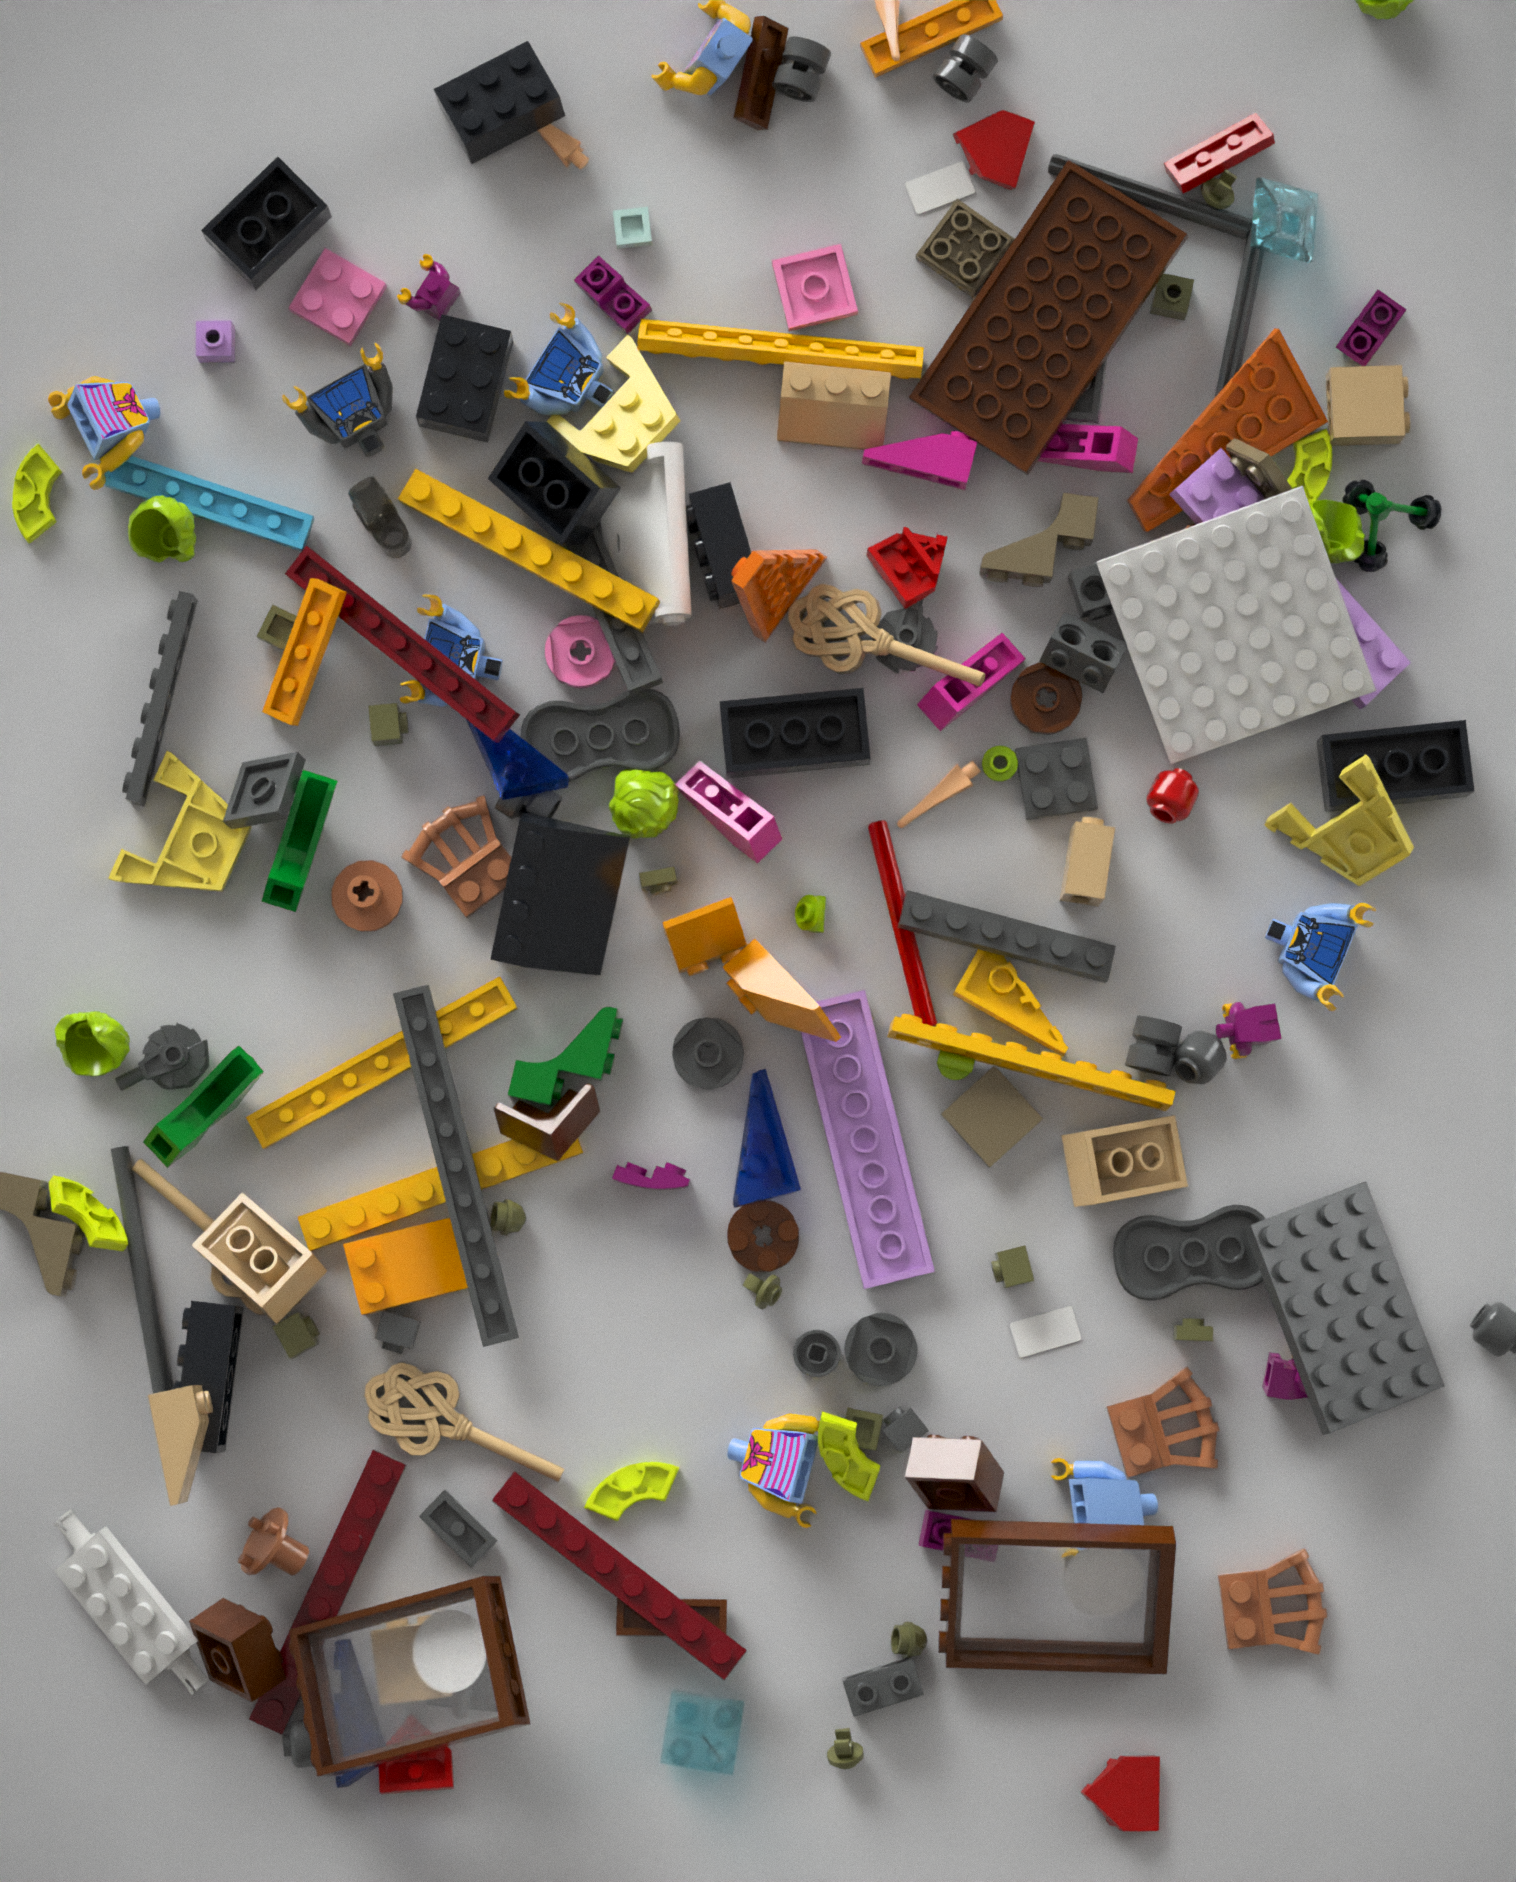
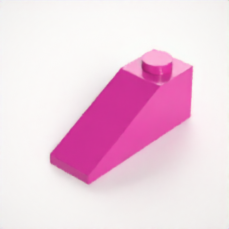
M1062 424L1038 461L1095 471L1133 473L1138 438L1121 426Z
M951 431L950 435L941 433L865 449L862 464L965 490L977 442L972 441L965 433Z
M1001 633L961 664L985 673V679L981 687L946 675L927 692L917 706L939 731H942L1023 663L1026 658Z
M701 761L675 784L679 792L727 840L756 863H759L783 840L772 814Z

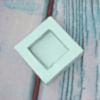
M648 207L613 211L617 249L652 245Z

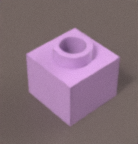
M231 320L196 321V357L199 363L235 362V326ZM209 335H220V339L216 343H209L207 341Z

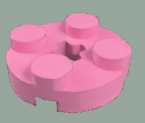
M576 615L562 620L546 640L545 658L550 671L559 682L570 687L589 688L599 684L610 676L616 663L598 620L590 616ZM580 642L584 643L585 648H591V654L586 655L584 661H578L576 656H571V650H575L577 643Z

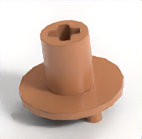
M373 860L357 861L346 866L336 877L331 889L332 906L337 917L348 927L361 932L377 931L388 926L397 917L403 903V889L397 875L386 865Z
M280 1507L273 1508L260 1520L254 1516L249 1520L248 1526L253 1528L238 1559V1563L241 1564V1570L244 1573L255 1575L270 1563L293 1576L304 1566L308 1558L309 1548L286 1535L289 1521L288 1513Z

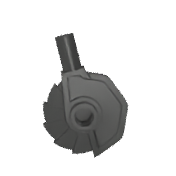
M924 599L906 609L887 612L879 622L877 627L884 629L892 635L895 641L931 654H935L938 646H936L937 630H934L930 618L926 619L923 616L922 604ZM892 654L876 656L880 663L899 674L900 669L916 671V668L922 667V665Z
M176 1023V1025L160 1026V1030L153 1032L148 1037L149 1041L142 1052L145 1056L138 1063V1067L115 1078L116 1083L121 1091L144 1079L147 1081L152 1079L161 1088L167 1090L190 1088L209 1067L207 1039L201 1041L199 1034L193 1028L190 1030L179 1023Z

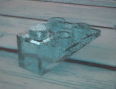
M1262 177L1256 178L1250 247L1306 263L1313 262L1318 193Z
M672 1689L660 1763L733 1775L745 1701Z

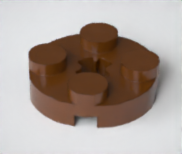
M1041 662L1024 669L1014 682L1010 696L1011 710L1020 725L1025 727L1030 733L1056 734L1068 728L1078 716L1083 698L1082 689L1079 681ZM1045 689L1048 694L1054 693L1056 695V701H1052L1054 706L1046 708L1044 704L1039 705L1036 701V697H1040L1038 692Z
M755 1200L743 1205L732 1216L727 1229V1243L734 1259L746 1269L754 1272H771L785 1266L794 1256L799 1244V1228L792 1213L783 1205L771 1200ZM760 1226L761 1230L763 1226L771 1228L769 1235L773 1238V1241L770 1245L766 1246L765 1242L764 1247L756 1245L757 1237L753 1234V1231Z

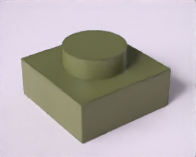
M272 604L257 634V638L284 651L297 616Z
M674 866L639 873L642 891L649 890L650 895L671 892V886L678 885Z
M1183 1318L1182 1325H1173V1340L1213 1341V1327L1204 1326V1319Z
M847 1407L845 1419L857 1423L855 1436L859 1448L876 1451L883 1415Z

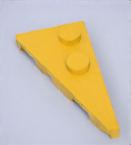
M978 949L953 995L1063 1057L1069 1047L1064 1043L1063 1036L1056 1026H1052L1040 1009V1003L1026 983L1019 979L1010 961L1007 962L1002 955Z

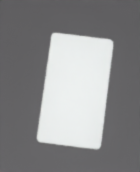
M963 161L905 183L916 214L927 212L975 193L974 186Z
M1072 1306L1010 1323L1020 1358L1081 1340Z

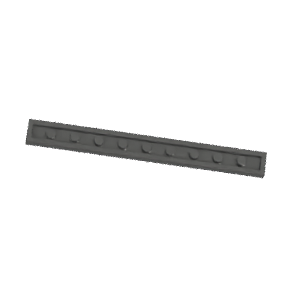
M424 985L393 993L482 1345L486 1347L517 1339L519 1335L429 985Z

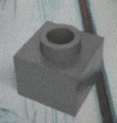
M383 1310L375 1339L383 1341L381 1348L402 1354L404 1347L413 1349L421 1321Z
M898 1407L883 1419L887 1426L882 1429V1432L900 1454L912 1445L913 1437H922L929 1431L911 1407L906 1411Z

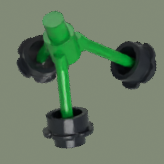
M1364 479L1360 480V482L1351 481L1344 489L1343 503L1355 507L1358 515L1368 512L1371 517L1369 540H1364L1363 553L1356 560H1353L1355 563H1359V567L1366 572L1378 571L1388 563L1386 547L1383 543L1377 541L1380 521L1385 520L1390 512L1408 513L1410 522L1420 530H1425L1426 528L1433 529L1441 518V504L1438 500H1434V497L1431 495L1418 497L1409 506L1387 501L1384 495L1374 490L1371 482Z

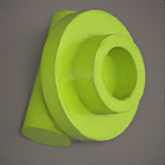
M805 895L799 900L795 908V920L800 929L813 933H824L825 896Z
M940 1050L937 1059L940 1073L950 1080H961L967 1077L969 1073H972L975 1063L974 1058Z

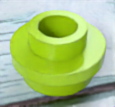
M999 745L988 749L982 759L983 772L989 779L997 782L1010 779L1018 767L1015 753L1006 746ZM997 757H1002L1006 760L1007 766L1004 769H997L993 764V760Z

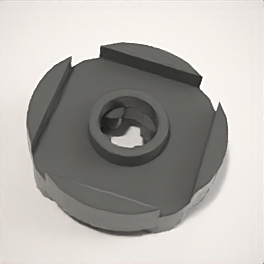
M706 1017L692 1020L680 1029L674 1039L672 1057L677 1073L686 1083L695 1088L713 1090L723 1087L735 1079L742 1068L744 1049L741 1037L732 1025L722 1019ZM703 1044L706 1047H710L712 1044L717 1047L715 1051L717 1060L715 1062L707 1060L704 1063L700 1061L699 1058L702 1055L699 1050L700 1046Z
M875 1313L861 1318L850 1329L845 1340L844 1353L850 1370L860 1380L870 1385L887 1386L900 1381L912 1370L917 1358V1343L912 1330L902 1319L892 1314ZM880 1339L887 1340L886 1346L891 1348L890 1356L884 1355L882 1360L875 1359V1352L870 1351L871 1344H878Z

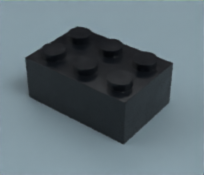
M529 41L434 88L440 109L471 164L565 116L560 96Z
M277 156L201 231L206 242L257 290L332 216L328 205Z
M441 315L416 413V419L420 427L488 443L513 345V336L510 330Z
M538 421L524 422L488 477V480L561 545H583L621 489L617 483L548 422Z
M731 482L689 493V505H686L690 534L697 532L698 539L694 540L696 546L694 548L700 568L707 566L708 573L704 574L706 590L710 602L717 600L719 610L740 604L731 582L733 579L731 573L742 557L748 558L751 554Z

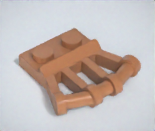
M485 795L476 797V801L452 808L446 807L442 810L443 815L432 823L427 821L421 826L423 829L409 851L405 850L401 856L402 859L439 881L466 918L505 890L511 856L496 838ZM481 815L488 843L480 848L460 820ZM451 826L454 827L473 853L461 863L440 837V834ZM432 841L453 868L446 874L421 859Z
M1188 1366L1151 1394L1106 1406L1126 1477L1173 1464L1218 1468V1459H1215L1217 1432L1220 1431L1218 1422H1214L1209 1407L1213 1405L1210 1397H1206L1192 1379L1191 1375L1193 1373ZM1178 1385L1192 1401L1162 1411H1158L1155 1404ZM1196 1412L1199 1427L1165 1436L1161 1424L1162 1420ZM1202 1436L1200 1457L1170 1455L1169 1445Z
M1305 1548L1266 1569L1218 1575L1228 1649L1280 1644L1320 1654L1321 1645H1318L1324 1618H1327V1609L1322 1607L1321 1592H1324L1323 1582H1319L1307 1560L1309 1554ZM1294 1566L1304 1583L1269 1588L1268 1579ZM1306 1594L1307 1610L1272 1614L1270 1598ZM1309 1620L1304 1641L1280 1635L1274 1631V1624Z

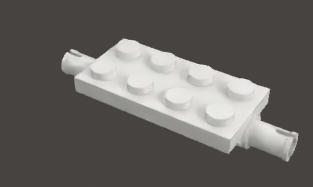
M73 1509L54 1522V1525L58 1527L74 1547L72 1550L74 1554L54 1572L144 1684L147 1685L165 1669L168 1671L172 1669L191 1695L205 1685L209 1678L203 1674L189 1656L191 1653L189 1648L198 1641L197 1638L110 1530L104 1527L97 1533L91 1534L76 1516Z

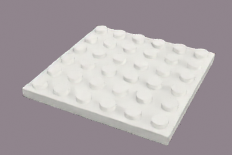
M1303 486L1097 561L1099 572L1171 764L1376 691Z

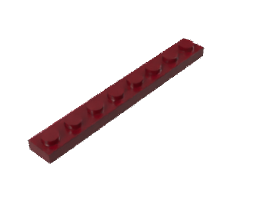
M308 546L302 550L286 571L285 575L305 591L310 578L319 579L346 591L347 593L338 617L496 743L501 741L520 716L519 713Z
M372 1450L290 1629L338 1616L407 1466L406 1464L376 1450ZM290 1632L280 1650L283 1657L282 1667L286 1679L258 1698L249 1720L281 1735L284 1734L301 1697L296 1685L298 1677L296 1663L289 1648Z
M515 1471L492 1499L495 1505L723 1681L726 1680L747 1652L745 1648Z

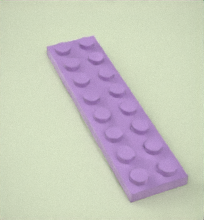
M1222 448L1215 452L1169 494L1196 525L1265 500L1261 492L1246 475L1244 477L1240 476V471L1230 462V457ZM1337 580L1376 688L1374 692L1352 699L1354 704L1359 709H1362L1411 662Z
M862 990L817 1001L816 1003L824 1011L841 1038L834 1042L801 1032L863 1288L867 1289L935 1272L866 992Z

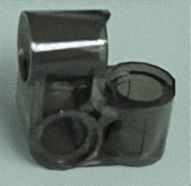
M374 476L368 477L354 485L349 490L348 496L352 502V508L366 530L372 534L381 550L391 558L405 556L412 546V539L407 527L398 515L396 507L383 487L380 486ZM391 532H400L403 534V538L399 544L388 545L385 543L387 535Z

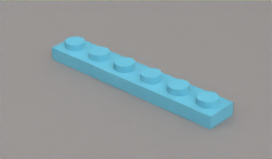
M131 456L113 472L107 471L105 473V487L145 500L161 495L176 499L177 502L184 503L193 516L301 552L305 548L315 520L312 515Z

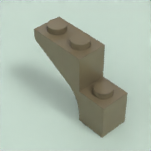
M1063 493L1059 513L1047 529L986 553L982 558L979 574L987 575L986 579L989 581L1000 583L1008 582V578L1020 579L1023 585L1030 587H1043V583H1050L1053 576L1057 542H1062L1064 548L1072 550H1083L1084 546H1091L1094 539L1099 497Z
M0 1172V1209L15 1215L26 1226L47 1292L52 1295L66 1297L67 1290L72 1291L75 1286L77 1269H72L75 1254L80 1255L82 1252L85 1234L80 1233L81 1229L76 1224L39 1217L40 1211L46 1210L50 1198L49 1189H46L47 1181Z

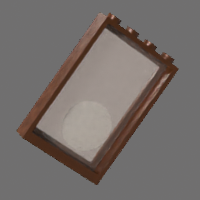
M951 1519V1533H944L943 1556H949V1566H942L941 1587L948 1588L947 1599H940V1621H946V1631H939L938 1653H945L946 1668L1167 1674L1176 1553L1173 1526Z
M481 1576L289 1629L291 1637L289 1648L296 1663L298 1674L296 1685L303 1700L305 1710L303 1721L310 1736L312 1747L310 1758L313 1767L316 1769L317 1777L335 1776L531 1724L501 1576Z

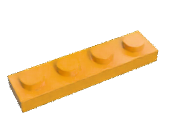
M953 0L898 25L900 52L898 61L892 59L885 32L860 42V48L876 78L956 42L962 34L971 35L1002 21L1003 14L996 0Z
M310 578L263 707V713L289 725H299L345 599L346 591L319 579Z

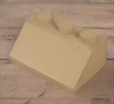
M784 362L777 441L860 450L883 446L891 372Z

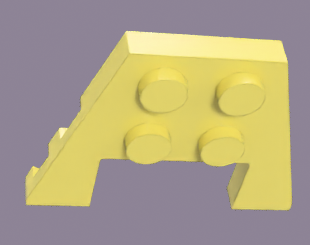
M627 334L606 357L612 366L629 378L625 384L580 431L560 415H552L546 422L585 456L591 457L593 461L633 473L647 458V445L662 442L681 420L641 352L637 350L636 343Z
M166 751L153 780L187 796L157 863L121 849L108 878L114 882L223 892L252 826L230 829L223 822L228 804L174 754Z
M1367 755L1345 767L1339 775V778L1361 800L1360 802L1317 829L1309 823L1292 803L1287 804L1270 815L1264 824L1274 833L1278 829L1291 837L1290 843L1302 850L1306 847L1321 856V863L1358 886L1410 856L1414 849Z

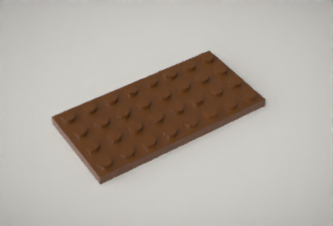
M1068 160L910 394L909 399L1028 475L1187 240V233Z

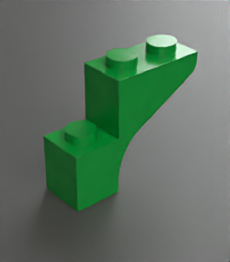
M306 770L302 771L261 902L293 912L297 911L312 861L324 830L337 780Z
M613 1007L602 1008L557 1057L537 1063L516 1060L508 1096L552 1107L554 1099H561L565 1079L559 1078L560 1072L602 1081L604 1074L611 1075L615 1054L609 1053L612 1038L619 1040L623 1025V1019L617 1017L618 1009Z
M237 1046L179 1106L153 1127L143 1143L167 1168L192 1150L209 1128L237 1108L264 1071L258 1066L253 1057L248 1055L240 1046Z

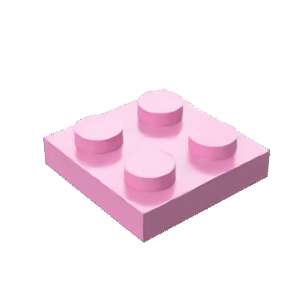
M841 244L772 260V267L789 331L858 315Z
M325 248L290 304L289 310L351 346L387 288V285L382 280Z

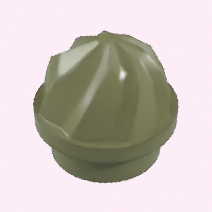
M504 1199L503 1202H494L490 1217L491 1229L493 1231H500V1234L505 1236L513 1232H519L526 1222V1215L522 1206L510 1199Z
M912 1622L895 1625L891 1634L892 1652L901 1655L904 1659L921 1655L927 1645V1635L924 1629Z

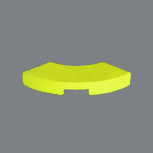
M1327 428L1299 439L1292 444L1295 462L1287 482L1292 489L1303 486L1309 503L1319 498L1331 472L1333 454Z
M39 443L29 451L21 462L14 478L12 509L14 518L21 534L29 544L57 522L50 507V493L54 482L63 473Z
M53 1175L48 1182L52 1212L66 1216L75 1222L86 1235L90 1247L124 1251L128 1246V1240L115 1212L111 1208L107 1209L92 1196L94 1192L82 1184Z
M822 1411L818 1428V1446L821 1458L823 1457L825 1464L832 1473V1477L841 1487L854 1496L869 1501L880 1471V1465L868 1459L860 1450L855 1436L856 1422Z
M641 1462L623 1467L606 1477L594 1489L584 1508L618 1521L624 1511L638 1501L648 1499L666 1501L679 1467L662 1462Z

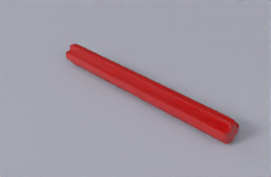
M885 820L875 821L868 825V830L914 1015L921 1018L923 1024L935 1027L937 1021L915 933L897 928L905 893L888 825Z

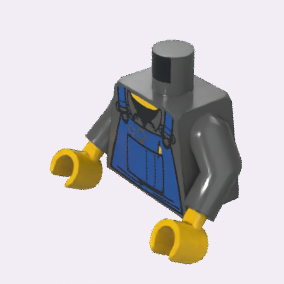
M375 343L378 353L374 358H367L362 347L360 354L364 365L316 392L306 396L305 392L299 387L293 386L299 393L298 400L290 403L284 394L282 395L283 402L291 409L296 410V416L310 434L329 444L340 443L344 448H348L358 442L366 457L377 454L385 447L376 431L388 424L385 416L391 412L393 400V384L385 364L382 363L383 352L377 343Z

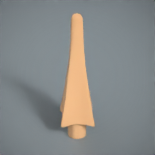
M874 0L875 8L887 35L892 59L898 61L900 58L898 44L900 1Z
M551 124L537 130L566 167L571 162L579 169L586 166L589 158L582 153L584 149L580 147V141Z
M973 760L962 769L957 764L918 805L897 822V826L899 828L905 827L933 807L972 787L973 784L970 780L981 772Z

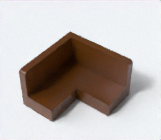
M586 1083L579 1093L569 1089L549 1113L521 1100L512 1109L501 1103H497L493 1108L500 1134L557 1162L600 1112L595 1087L589 1083Z

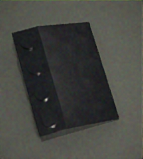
M524 812L518 824L490 959L525 968L601 975L631 836Z

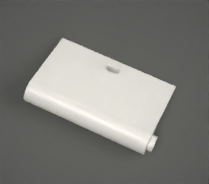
M658 442L647 445V458L633 473L598 462L599 468L621 487L601 518L602 538L619 578L660 600V604L648 625L663 622V625L676 626L685 624V618L692 616L683 444L678 442Z

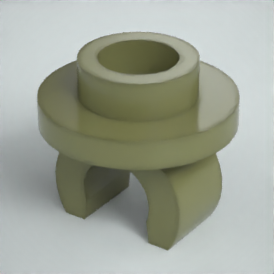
M1225 169L1219 178H1212L1204 182L1201 186V194L1206 203L1217 209L1229 208L1235 199L1231 185L1235 182L1237 176Z
M749 1273L742 1285L757 1294L755 1305L760 1309H765L768 1305L773 1306L782 1293L780 1278L776 1275L769 1276L764 1282Z
M850 1728L835 1729L836 1740H834V1745L827 1751L828 1762L840 1769L853 1768L864 1757L863 1747L859 1743L852 1741Z

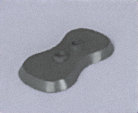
M647 689L632 696H629L628 691L612 700L596 705H580L557 700L544 702L528 712L521 727V748L528 769L539 780L553 784L573 781L594 769L616 766L643 771L658 769L672 760L677 752L680 739L678 717L672 702L662 692L654 689Z
M1244 1205L1225 1206L1207 1216L1190 1221H1177L1153 1215L1136 1217L1121 1227L1114 1241L1113 1257L1119 1282L1131 1296L1148 1301L1164 1299L1186 1287L1200 1284H1210L1232 1290H1245L1257 1286L1263 1282V1278L1243 1227L1262 1221L1265 1217L1256 1209Z

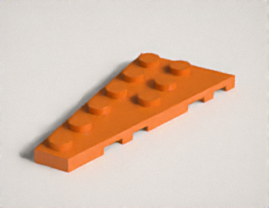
M1274 328L1127 499L1143 531L1149 532L1183 511L1169 494L1220 448L1232 459L1225 446L1234 438L1273 456L1328 422L1279 329Z
M816 549L752 551L748 558L742 557L737 562L731 573L733 576L731 582L754 636L763 642L768 640L789 611L791 605L798 599L825 562L827 556Z

